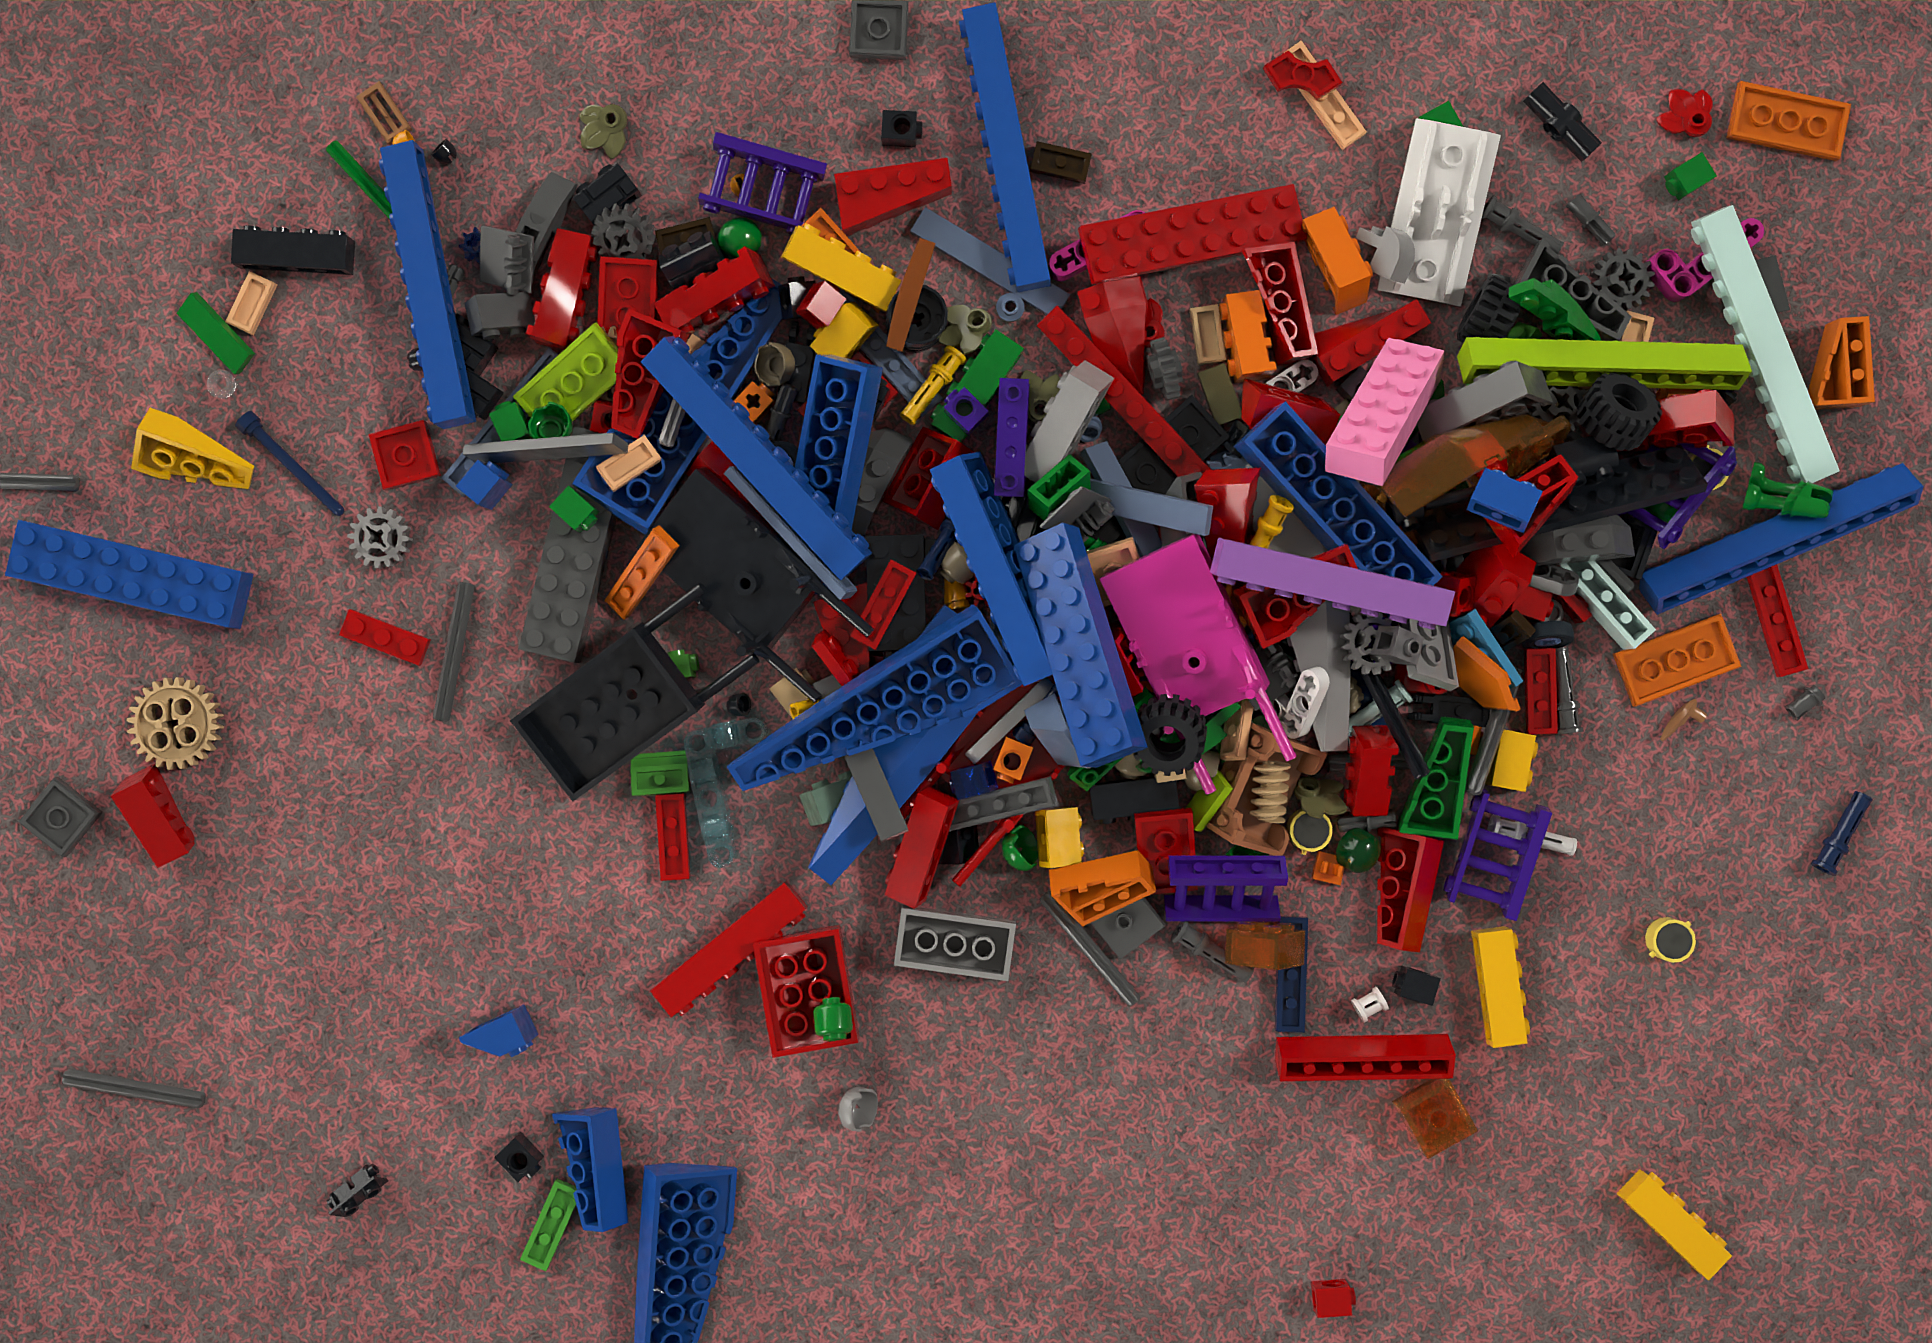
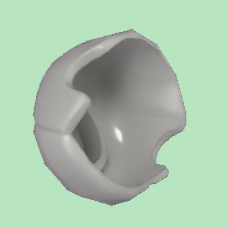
M863 1087L849 1089L839 1103L838 1115L842 1126L850 1131L857 1132L862 1131L861 1127H870L877 1114V1093L873 1089Z

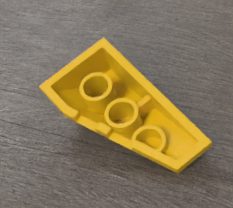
M150 407L136 431L131 469L159 479L170 480L172 474L185 476L186 482L196 483L197 478H207L217 486L249 489L254 465L179 417Z

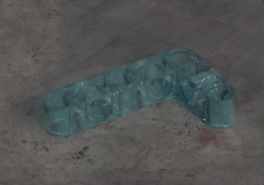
M760 718L732 720L714 724L711 727L693 730L684 739L688 772L702 836L705 841L708 859L717 868L729 866L735 861L737 856L733 824L717 753L739 749L742 746L759 743L764 740L768 734V726ZM753 722L758 723L762 730L761 735L756 739L751 738L747 733L748 726ZM697 734L705 739V747L701 751L695 750L692 746V739ZM708 790L715 792L718 797V801L714 806H709L704 801V794ZM718 847H725L729 850L730 857L728 861L722 862L717 859L716 850Z

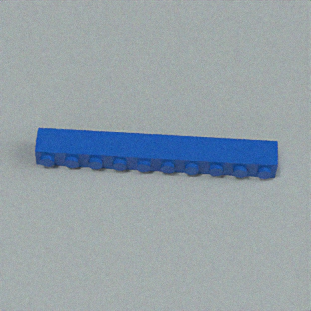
M996 2L962 9L964 20L959 21L962 38L968 37L969 47L964 48L967 66L973 65L975 75L969 76L972 92H978L980 102L975 103L978 120L984 119L985 130L980 131L983 148L989 147L991 157L986 158L989 175L995 174L996 185H992L991 189L994 203L1000 202L1002 212L996 213L999 229H1005L1007 240L1002 241L1005 258L1011 257L1013 266L1007 269L1010 285H1016L1018 292L1051 286V280Z
M414 140L380 148L382 159H379V166L387 182L384 192L392 208L389 218L393 229L396 230L398 239L395 241V249L403 265V268H400V275L408 291L405 301L408 310L412 312L413 323H411V331L418 342L419 350L416 351V358L420 367L423 368L424 378L421 379V383L429 399V405L427 406L428 417L433 424L443 430L476 422L424 151Z
M675 336L664 337L642 359L641 363L841 581L849 576L872 554L868 549L869 544L866 539L860 534H855L848 527V520L840 512L835 513L828 505V498L821 491L813 489L808 483L810 481L808 476L801 469H795L788 461L790 459L788 454L779 446L775 447L768 439L770 437L768 432L762 426L755 425L750 420L748 410L740 403H735L728 396L730 392L727 387L720 381H715L708 374L710 370L707 365L701 360L695 359L688 352L690 348L686 342L679 337L675 338Z
M1903 463L1892 468L1887 467L1871 477L1861 478L1852 485L1840 490H1833V498L1831 503H1829L1830 511L1826 518L1790 517L1791 514L1781 515L1779 513L1767 521L1755 523L1741 532L1729 534L1715 543L1703 545L1696 551L1684 556H1677L1670 562L1658 567L1647 569L1640 580L1639 590L1656 615L1916 506L1919 504L1924 486Z

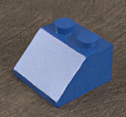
M523 1004L472 1028L460 1036L459 1040L465 1045L499 1057L509 1053L510 1057H513L532 1046V1040L538 1036V1032Z

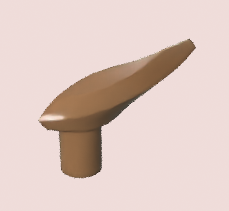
M1696 699L1684 704L1671 717L1662 733L1661 741L1670 737L1680 726L1686 723L1689 717H1692L1699 723L1706 719L1707 713L1696 707Z

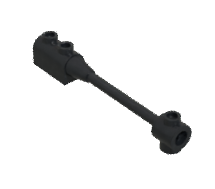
M1593 436L1554 445L1546 459L1547 462L1560 454L1564 457L1578 476L1573 489L1583 486L1587 482V477L1596 476L1600 482L1608 480L1614 476V470L1619 466L1617 450L1614 447L1609 448L1605 444L1597 442ZM1542 464L1527 470L1525 473L1510 476V478L1516 480ZM1406 486L1398 487L1386 495L1385 511L1398 527H1402L1404 532H1411L1420 527L1419 521H1423L1426 510L1471 499L1476 486L1422 499L1416 492L1410 493L1409 488Z

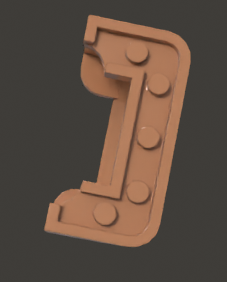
M1251 722L1246 759L1225 761L1221 770L1233 790L1206 827L1232 844L1274 856H1283L1289 843L1288 830L1279 823L1264 822L1249 814L1250 811L1258 809V806L1250 803L1252 799L1259 798L1258 794L1251 792L1252 788L1260 787L1259 783L1253 781V777L1261 776V772L1254 770V766L1261 765L1264 761H1281L1291 765V768L1283 770L1290 775V779L1283 782L1289 786V790L1282 793L1288 798L1286 803L1281 804L1286 808L1301 773L1307 775L1316 774L1321 769L1327 753L1321 752L1319 748L1288 737L1297 757L1290 761H1285L1271 729Z

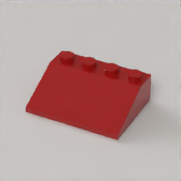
M840 924L753 943L772 1058L859 1042L860 1036ZM840 997V1003H847L851 1007L853 1030L846 1034V1039L823 1041V1037L815 1033L813 1011L817 1006L823 1005L822 999Z

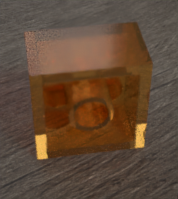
M1262 921L1240 922L1236 928L1226 929L1225 964L1271 970L1304 965L1305 930L1294 929L1295 925L1288 923H1278L1277 926L1269 925V922Z
M1431 1079L1392 1101L1417 1148L1427 1159L1478 1132L1449 1079Z

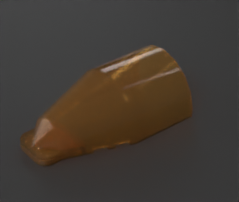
M1521 414L1435 433L1399 455L1383 486L1359 481V484L1384 511L1387 496L1403 516L1407 517L1442 494L1476 486L1479 479L1475 474L1488 466L1486 461L1495 457L1499 461L1507 458L1508 470L1505 473L1508 477L1525 472L1535 463L1548 456L1552 446L1564 443L1572 425L1563 415L1550 422H1546L1531 415ZM1403 531L1415 546L1419 545L1412 531Z

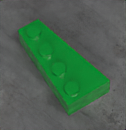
M1450 717L1440 718L1424 757L1430 773L1421 779H1415L1397 823L1399 833L1458 840L1474 730L1471 720Z

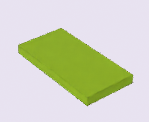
M596 322L512 397L530 418L536 408L546 406L548 402H554L564 406L573 422L616 384L615 363H617L618 347Z

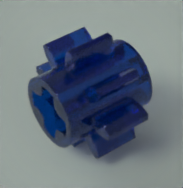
M474 227L472 233H463L465 237L464 244H460L459 248L463 251H468L465 254V259L470 262L475 257L480 265V246H478V241L481 239V232L477 227ZM478 246V251H475L473 247Z

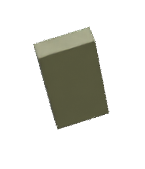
M1225 363L1198 372L1197 376L1208 407L1216 422L1221 426L1240 419L1242 410Z

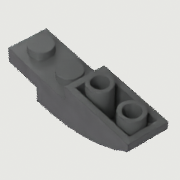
M553 172L548 175L536 192L515 231L534 236L533 282L552 236L555 237L557 228L561 227L578 184Z

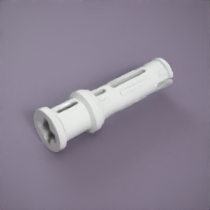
M1493 814L1489 820L1487 830L1520 840L1521 838H1526L1528 827H1526L1525 823L1501 819L1500 816ZM1546 831L1541 848L1573 856L1577 848V839Z

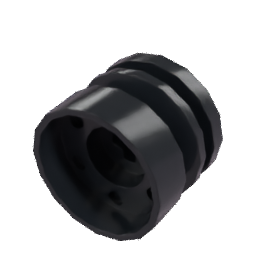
M927 285L922 286L913 315L916 319H922L920 327H917L916 324L910 325L903 348L906 352L919 353L930 349L939 341L947 324L948 310L945 300L936 290ZM899 291L893 296L886 313L885 327L888 334Z

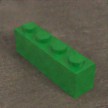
M996 329L992 335L987 333L984 336L979 347L981 349L976 359L972 356L969 358L962 369L965 375L960 382L955 380L946 395H949L955 389L960 391L965 387L985 408L988 406L999 389L1000 378H1007L1024 351L1022 346ZM939 403L930 416L933 419L931 423L932 428L962 443L967 434L944 412V406ZM960 403L956 407V412L961 416H968L973 410L968 403Z

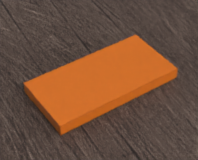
M1740 81L1737 83L1726 138L1838 161L1841 158L1851 104Z
M1716 614L1642 642L1635 649L1621 650L1613 653L1633 707L1742 667L1722 614Z

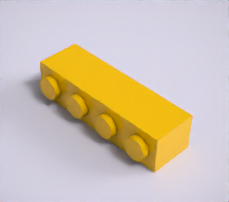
M805 223L804 227L799 225L795 227L781 258L824 281L833 283L839 289L881 311H887L902 281L895 277L897 274L895 270L885 265H881L878 268L870 264L872 258L859 251H856L855 255L844 250L846 244L833 237L829 241L819 236L821 231Z
M1506 926L1471 930L1486 1044L1493 1048L1528 1044L1527 1035L1530 1034L1528 1019L1524 1018L1523 1007L1526 1006V996L1523 989H1520L1519 978H1522V967L1520 962L1516 961L1515 950L1518 949L1517 935L1511 928Z
M1639 1169L1616 1194L1686 1262L1709 1281L1732 1257L1724 1248L1727 1243L1714 1231L1709 1234L1704 1229L1706 1223L1696 1213H1687L1683 1209L1686 1203L1674 1192L1668 1194L1662 1188L1665 1183L1653 1172H1650L1648 1175Z

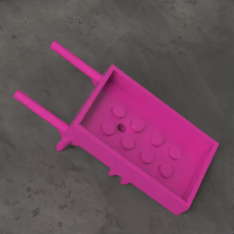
M1192 533L1110 571L1100 578L1105 592L1130 641L1129 649L1136 655V664L1138 668H1143L1158 700L1161 694H1167L1168 698H1173V694L1180 695L1179 700L1184 701L1185 698L1191 700V706L1197 705L1201 709L1200 715L1206 716L1243 699H1253L1255 697L1285 761H1290L1297 757L1265 691L1270 684L1268 677L1223 583L1217 581L1218 576L1210 573L1212 560L1200 535ZM1191 657H1196V658H1198L1199 661H1200V664H1199V665H1194V664L1191 662V659H1190V658H1191ZM1164 726L1163 730L1166 734H1171L1175 731L1180 741L1185 738L1179 730ZM1202 759L1198 763L1194 762L1193 769L1205 794L1208 795L1216 791Z

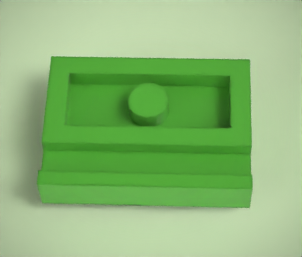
M684 750L643 753L631 759L632 796L691 793L688 764L689 752Z

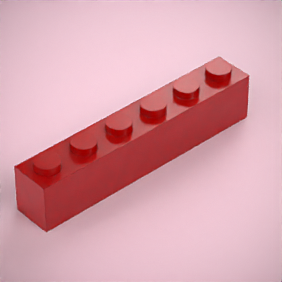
M786 880L654 986L650 992L671 1018L677 1013L683 1016L695 1006L691 1001L699 995L704 999L717 988L714 985L716 981L721 977L728 980L739 971L736 966L744 959L749 963L755 958L753 943L781 937L784 934L781 931L783 927L788 923L793 927L806 917L803 911L808 906Z
M1448 1034L1276 1037L1275 1063L1280 1082L1452 1079L1454 1075L1456 1054Z

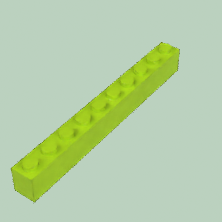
M1466 337L1457 355L1463 384L1473 383L1474 378L1482 374H1492L1500 370L1499 367L1509 361H1518L1541 370L1547 386L1591 387L1602 374L1617 373L1618 375L1624 374L1634 378L1648 388L1739 390L1752 372L1744 346L1742 344L1726 343L1704 344Z

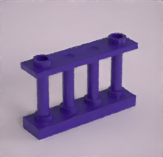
M715 132L713 150L718 151L719 160L710 194L699 193V205H702L705 211L719 214L720 211L784 228L787 229L786 233L792 235L795 227L801 226L804 223L813 183H816L817 179L824 181L827 163ZM734 156L746 159L745 162L747 163L737 203L721 199L730 160L734 159ZM762 164L773 167L775 171L765 211L748 206L758 167H761ZM790 172L801 175L800 178L803 179L792 219L776 214L785 177Z
M1000 378L994 496L1012 498L1025 495L1026 476L1024 475L1028 435L1029 379Z
M1678 443L1677 445L1681 444L1685 450L1714 465L1704 477L1708 483L1706 492L1691 495L1686 501L1679 498L1665 502L1678 510L1668 523L1642 508L1621 514L1628 513L1660 532L1658 535L1659 547L1665 550L1670 542L1675 543L1683 532L1682 527L1723 476H1729L1737 465L1735 448L1729 446L1725 453L1720 456L1706 447L1695 448L1694 444ZM1651 445L1645 453L1664 448H1659L1655 445Z
M1483 788L1481 794L1473 795L1469 810L1473 812L1452 875H1447L1443 891L1447 892L1448 900L1455 903L1459 892L1499 904L1505 918L1517 921L1552 812L1548 807L1536 804L1534 811L1528 813L1488 801L1490 794ZM1484 812L1525 823L1526 827H1528L1526 838L1519 840L1479 828ZM1475 839L1516 850L1517 854L1520 855L1517 865L1507 866L1470 855ZM1466 866L1507 877L1508 881H1511L1508 892L1499 893L1462 882Z
M1169 856L1170 886H1176L1175 895H1164L1166 921L1280 922L1281 915L1278 895H1273L1275 886H1287L1288 873L1285 856ZM1188 886H1205L1204 895H1187ZM1217 886H1234L1233 895H1216ZM1263 886L1261 895H1244L1245 887Z

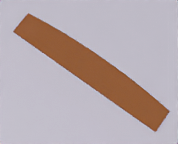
M922 238L918 240L897 297L886 347L903 351L936 244Z

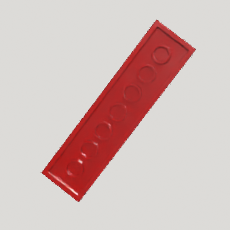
M1294 184L1081 225L1078 228L1091 285L1241 255L1244 248L1289 242L1299 243L1307 239V235L1302 229L1303 219Z

